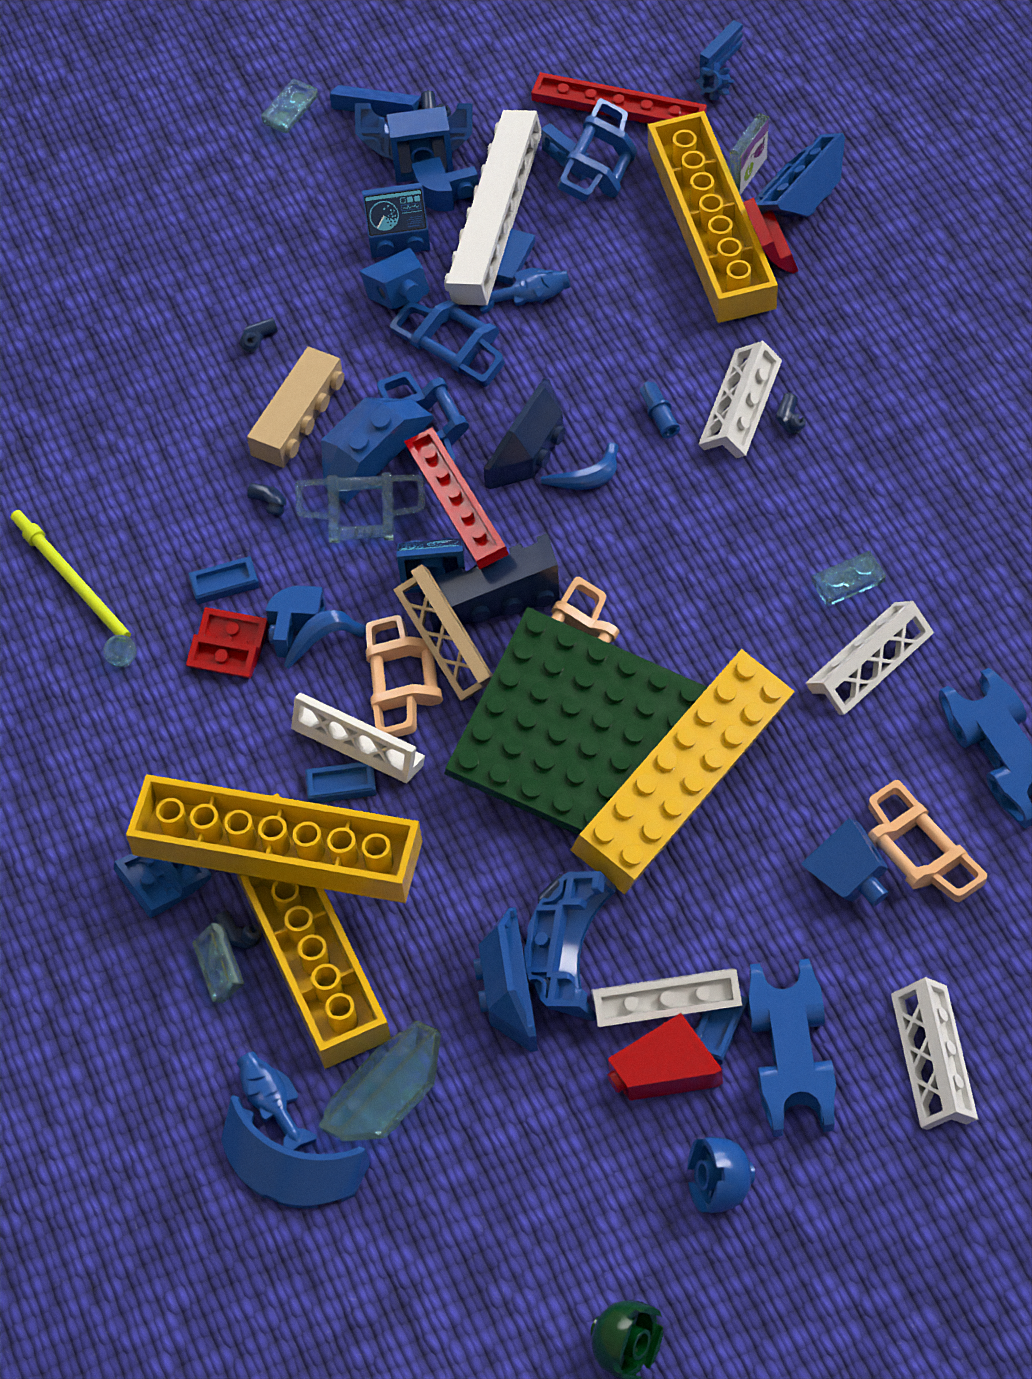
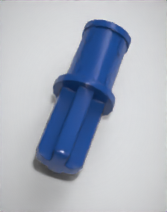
M645 382L644 386L640 388V394L648 407V416L654 419L663 438H671L677 435L680 431V426L671 412L670 402L664 399L655 382Z

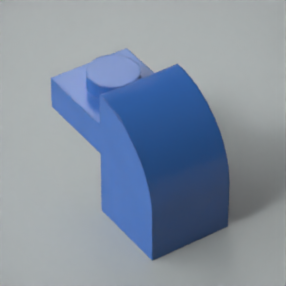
M440 156L411 164L413 183L422 182L425 206L436 211H453V201L474 196V188L476 185H479L475 166L446 173Z
M288 587L279 591L268 602L265 612L270 629L269 642L274 644L277 657L286 658L292 646L295 631H300L309 619L317 613L325 611L326 603L322 587Z

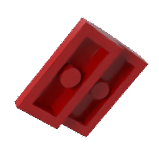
M754 197L744 201L743 204L769 259L787 272L793 274L798 272L792 253L773 211L761 215Z
M205 607L198 635H193L186 666L250 679L257 665L269 628L267 618Z

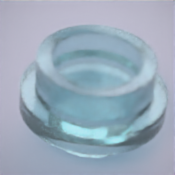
M115 635L105 643L103 654L110 665L125 667L135 659L137 648L130 637Z

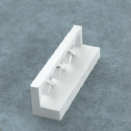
M764 341L735 350L698 444L703 450L723 445L736 458L746 456L782 362ZM721 428L719 434L714 435Z
M914 601L894 602L806 682V685L812 694H825L837 713L845 715L934 632ZM913 619L920 633L913 639H906V624ZM887 641H896L895 656L890 660L883 659L884 644ZM865 661L874 662L872 677L868 680L860 679L861 666ZM843 681L851 682L850 697L843 702L835 689Z
M299 693L295 697L291 729L404 783H407L423 767L425 755L416 752L415 746L305 694Z
M736 969L718 970L591 990L598 1027L676 1016L680 1013L689 1014L742 1006Z
M925 977L892 993V1001L920 1127L928 1130L949 1120L963 1124H969L978 1120L947 985ZM917 994L918 1005L913 1016L907 1013L905 1000ZM919 1026L923 1027L926 1033L921 1049L915 1047L913 1040ZM927 1059L932 1061L934 1069L928 1083L922 1080L921 1070ZM934 1093L940 1096L943 1110L930 1115L929 1104Z

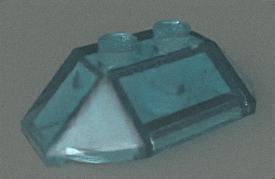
M416 1020L408 1026L407 1030L397 1033L378 1046L330 1098L324 1112V1118L318 1125L319 1128L341 1141L386 1138L435 1085L441 1038L439 1030Z

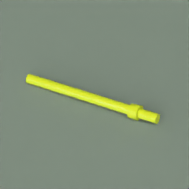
M20 510L14 511L10 518L22 531V537L29 545L36 546L121 642L128 640L131 633L46 540L44 531L36 523H31Z

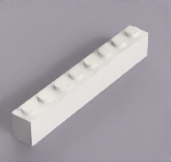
M503 110L500 121L495 124V136L493 142L488 146V158L486 164H483L481 167V179L479 185H476L474 188V200L472 206L467 209V221L464 229L460 230L458 249L452 254V267L444 280L445 290L449 291L451 300L457 304L488 305L508 236L512 229L541 138V125L537 111Z

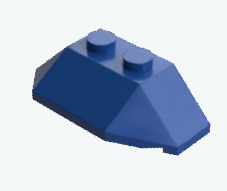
M843 133L820 134L814 139L812 145L801 150L786 163L754 198L759 210L763 212L773 211L774 214L784 217L800 216L805 218L812 215L816 211V207L824 198L832 193V189L841 181L845 143Z
M365 397L321 439L324 487L347 504L406 447L404 441L418 435L434 419L433 415L412 399Z
M516 907L507 909L478 945L480 958L473 959L476 980L484 981L485 988L483 991H478L481 1013L488 1012L490 1025L528 1051L534 1052L538 1051L536 1030Z

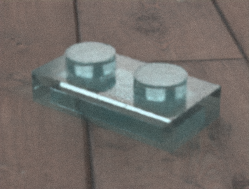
M293 78L261 115L262 123L287 134L317 99V88Z
M867 551L813 574L812 584L828 607L884 583L886 574L871 551Z
M211 923L192 942L212 1001L224 1003L244 984L223 924Z

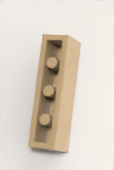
M311 347L306 348L248 434L247 440L251 456L282 468L286 466L290 458L296 456L301 441L305 435H309L312 432L315 420L321 412L323 413L327 409L330 397L334 391L339 390L343 384L344 373L342 372L340 358Z

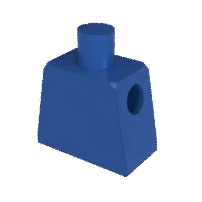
M411 248L359 271L367 297L390 309H396L409 302L416 303L421 300L422 296L430 292L423 267Z
M852 818L847 819L801 863L808 871L848 901L853 902L862 894L874 907L881 903L889 894L877 880L887 871L888 867L862 825Z

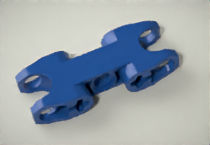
M987 668L980 671L981 677L979 678L981 690L985 695L984 698L975 701L967 700L959 695L954 688L946 686L940 689L938 699L946 716L949 729L963 748L978 743L994 766L995 770L987 773L986 779L990 791L999 805L1022 827L1028 828L1032 826V803L1029 800V797L1032 795V744L1018 725L1026 721V710L1014 689L996 672Z
M809 959L799 960L798 981L793 987L787 989L774 988L768 984L760 963L750 964L748 1015L750 1029L752 1033L769 1031L774 1066L757 1068L761 1106L767 1117L773 1137L783 1136L784 1113L789 1107L798 1104L807 1105L815 1110L823 1132L834 1131L835 1127L834 1100L836 1081L831 1060L817 1062L813 1060L809 1028L824 1026L825 1014L821 987L815 977Z

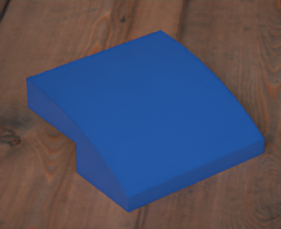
M133 854L114 861L113 869L149 918L166 911L193 894L208 882L212 876L207 868L135 856Z

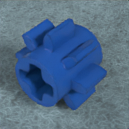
M711 63L710 68L701 67L702 74L696 80V83L702 89L700 95L710 94L711 100H719L720 94H730L728 88L730 84L734 83V80L728 74L730 68L720 69L719 63Z

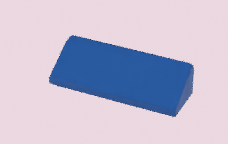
M338 85L330 93L331 109L355 112V103H371V108L376 115L387 116V114L418 110L421 96Z

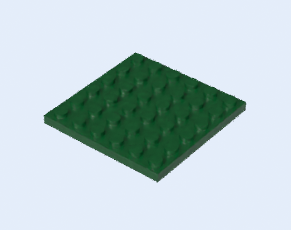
M527 607L445 768L444 775L579 835L708 687Z

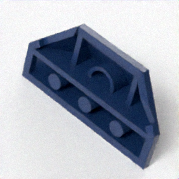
M543 378L496 448L495 453L483 468L486 488L494 489L534 478L539 469L547 465L554 446L560 445L566 432L565 427H563V413L549 379Z

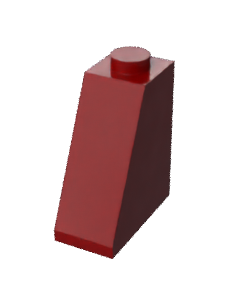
M682 1013L608 1058L609 1073L606 1074L614 1090L617 1093L623 1091L629 1101L715 1088L723 1084L722 1068Z

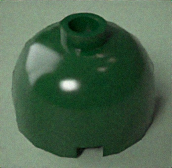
M626 1300L614 1302L600 1316H597L591 1326L592 1350L595 1360L601 1368L619 1379L642 1378L636 1374L641 1370L643 1364L646 1368L650 1369L661 1346L663 1326L657 1324L656 1317H662L661 1312L643 1302Z

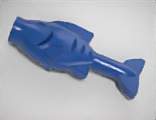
M528 268L515 272L516 282L511 287L492 291L488 305H480L481 314H486L493 308L495 303L513 298L516 306L523 305L526 302H539L541 304L564 289L571 288L567 270L555 271Z
M249 1052L240 1057L236 1064L240 1069V1080L243 1092L247 1096V1102H251L259 1110V1115L263 1122H267L272 1117L275 1118L285 1135L283 1146L296 1151L300 1147L316 1142V1134L309 1130L298 1128L287 1111V1103L298 1099V1094L291 1080L283 1072L272 1068L268 1063L258 1058L255 1052Z

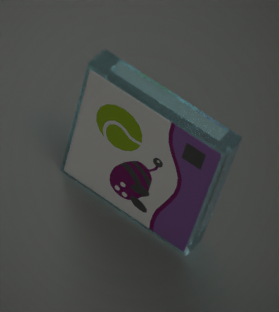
M762 113L757 114L730 151V173L740 195L767 159L769 116Z

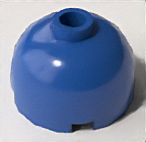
M713 1136L694 1140L689 1152L687 1170H694L696 1184L688 1182L693 1203L698 1211L702 1213H721L740 1205L755 1180L754 1165L752 1162H749L744 1150L739 1144L722 1137Z

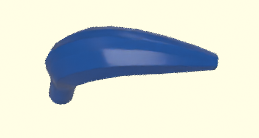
M610 442L606 446L602 460L595 465L578 471L541 477V484L573 490L598 488L613 478L617 470L616 457L619 446L616 443Z
M332 609L317 613L298 632L287 654L284 666L289 669L316 642L328 634L336 631H345L358 637H363L366 633V626L352 620L342 611Z

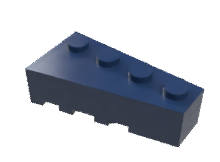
M547 533L536 537L538 543L523 548L522 544L510 547L509 555L482 569H479L477 564H475L473 569L468 571L460 567L434 578L462 625L474 622L482 623L490 618L517 614L520 611L526 610L527 607H547L556 601H560L558 563ZM428 612L433 632L440 631L441 620L436 613Z

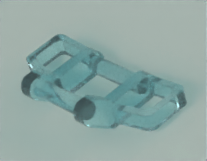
M389 472L382 473L381 476L338 478L337 475H327L326 479L298 480L295 483L296 511L298 516L329 519L330 543H340V540L366 538H384V541L394 540L395 516L420 512L425 508L424 477L421 474L392 475ZM393 481H416L418 483V505L394 510ZM327 485L329 513L306 511L304 509L302 492L304 486ZM382 489L383 525L340 527L339 491Z

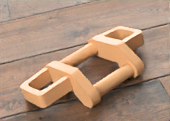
M581 577L573 579L561 600L556 601L551 610V618L564 622L605 642H614L619 634V629L613 624L597 620L606 600V594ZM575 589L583 592L595 601V607L590 617L567 603Z
M400 615L368 622L366 624V659L371 667L373 695L370 700L371 708L374 711L375 727L394 737L412 734L417 729V704L433 706L443 701L442 690L438 688L435 658L423 638L408 637L406 624ZM398 627L399 639L376 644V634L378 632ZM407 656L422 659L424 685L410 684L386 691L384 662ZM407 706V719L405 722L385 727L383 711Z
M899 780L892 781L870 797L868 808L879 825L872 829L868 836L874 846H878L906 876L905 881L912 889L933 884L953 901L961 902L985 885L987 873L968 855V852L961 845L956 846L928 816L929 811L914 798ZM896 794L910 809L890 822L878 804L891 795ZM918 825L944 854L928 866L916 867L893 841ZM961 863L976 879L963 888H956L942 876Z

